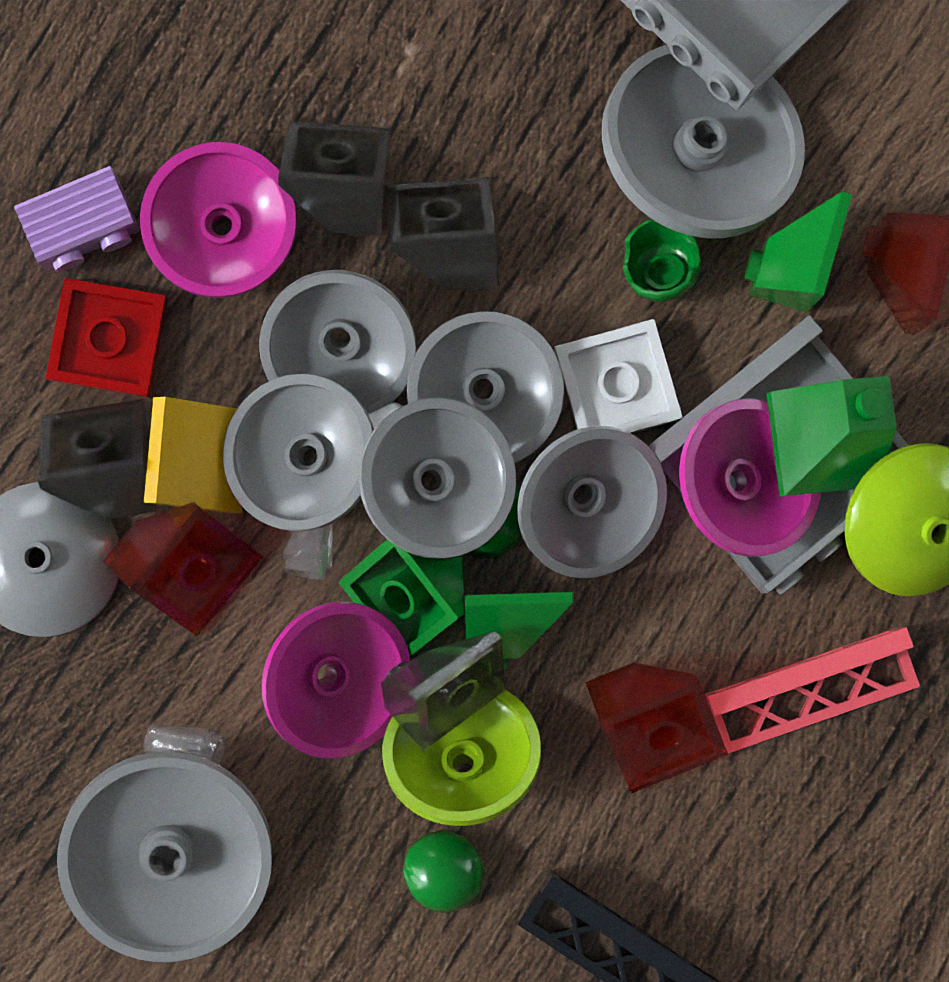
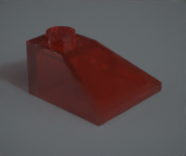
M888 212L878 222V226L870 225L863 246V255L870 256L866 272L903 332L915 335L937 319L949 269V215Z
M195 502L136 521L103 562L131 590L197 637L263 559V556Z
M633 662L585 682L601 726L631 794L728 755L696 674Z

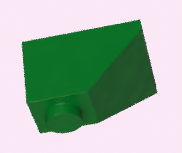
M846 192L837 194L770 236L762 246L761 251L752 249L744 273V279L752 281L748 296L807 313L824 296L852 194Z
M890 376L844 379L766 393L780 497L855 490L867 471L889 453L897 429Z
M385 540L338 582L354 603H359L378 611L396 626L404 638L410 657L465 614L462 555L448 558H426L406 552L390 541Z
M573 592L465 595L467 660H477V670L509 669V658H520L573 603Z

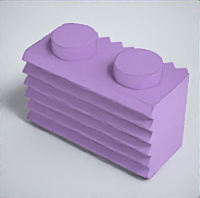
M111 166L14 206L37 262L46 270L54 268L55 272H64L79 266L84 262L82 255L93 250L102 248L103 252H111L120 249L132 241L131 234L140 231L119 178Z

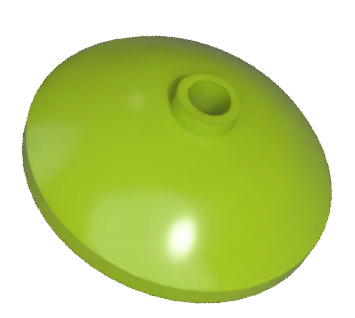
M921 443L895 450L880 459L867 471L851 496L845 517V541L849 556L859 573L883 591L899 596H919L935 592L949 585V447L939 444ZM940 525L938 532L931 537L933 529Z
M447 680L418 691L407 699L395 712L387 726L383 739V766L386 778L394 794L407 808L417 815L444 825H476L505 814L514 808L529 792L540 767V735L529 710L516 696L507 690L481 680ZM462 763L472 766L467 772L455 770L456 766Z

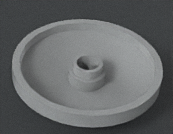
M664 45L642 55L626 69L613 88L603 113L602 143L604 154L610 171L621 190L648 217L671 230L685 235L700 238H727L738 236L760 227L771 219L790 198L802 174L805 157L802 125L792 101L774 77L736 112L727 102H722L715 98L709 91L706 82L691 67L680 64L671 54L669 46Z
M166 751L151 752L125 759L96 776L82 790L73 803L61 831L57 852V868L61 890L70 910L79 923L94 938L110 949L125 956L151 962H177L193 959L208 954L232 940L246 927L258 911L269 885L272 865V842L267 820L258 801L243 782L230 771L210 760L192 754Z

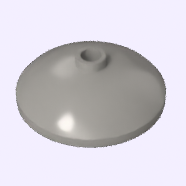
M326 270L306 275L294 281L275 298L263 320L259 338L261 363L269 381L292 374L321 376L340 384L350 391L369 414L392 403L406 387L410 366L416 354V336L412 321L405 307L383 284L356 272ZM336 329H344L349 333L350 339L345 342L337 341L333 337L332 332Z
M473 312L457 316L435 329L421 344L413 358L408 374V404L423 399L444 398L460 401L472 406L486 415L501 431L510 447L514 463L532 454L546 441L558 421L563 405V375L559 361L550 344L536 329L526 322L503 313ZM480 379H487L492 384V392L486 398H478L473 392L474 384Z
M292 374L278 377L261 385L238 407L226 432L223 463L225 475L232 493L242 507L253 517L269 526L282 530L311 531L338 521L348 514L362 499L359 488V466L364 447L374 431L372 421L361 402L350 391L340 384L321 376ZM315 448L317 460L314 464L306 466L304 455L309 449Z
M429 398L398 408L384 418L374 429L361 456L359 488L369 518L388 541L400 549L417 556L448 558L477 549L500 529L513 504L516 490V470L506 439L498 427L486 415L460 401ZM424 472L432 473L436 479V486L432 491L425 489L421 483V477Z
M591 426L572 431L560 437L536 458L529 468L520 489L517 509L518 523L527 547L545 566L569 577L593 578L607 575L623 568L646 549L661 525L667 502V484L663 468L657 456L644 442L631 433L619 428ZM580 485H585L583 493L578 497H573L575 490Z
M29 483L15 487L0 495V624L20 634L50 637L75 631L91 622L111 600L118 586L122 571L121 541L108 513L96 500L86 493L60 483ZM36 548L42 549L45 553V561L38 568L32 567L29 563V554Z

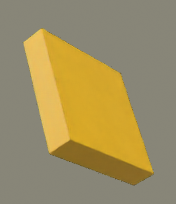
M153 397L144 503L224 513H242L243 507L231 491L223 463L226 432L237 408L170 397Z

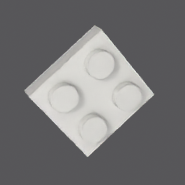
M654 319L554 347L577 430L591 426H609L632 434L679 421L683 418Z

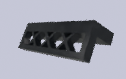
M550 870L517 922V925L604 982H627L623 962L642 959L656 969L658 982H665L663 974L674 980L673 982H721L552 870ZM549 898L568 911L571 927L550 932L534 922L533 919L545 900ZM576 917L587 924L577 926ZM598 930L612 940L615 956L592 960L583 954L579 933ZM573 935L576 949L560 938ZM620 946L631 953L621 954ZM617 964L620 977L604 967Z

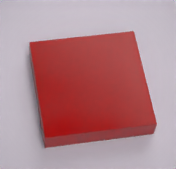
M64 278L45 379L63 384L150 398L168 304L167 296Z

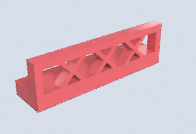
M907 627L893 628L703 694L702 697L722 754L725 755L920 687L907 649L914 647ZM895 654L904 680L883 686L866 677L874 661ZM863 665L859 674L850 670ZM843 673L855 679L856 681L847 700L834 703L818 695L827 677ZM814 682L811 691L801 687ZM863 684L876 689L858 696ZM793 689L807 696L803 708L796 718L785 720L769 712L778 694ZM766 699L762 708L752 704ZM814 701L827 706L809 713ZM741 707H746L759 713L750 734L730 740L721 714ZM766 717L778 723L761 729Z

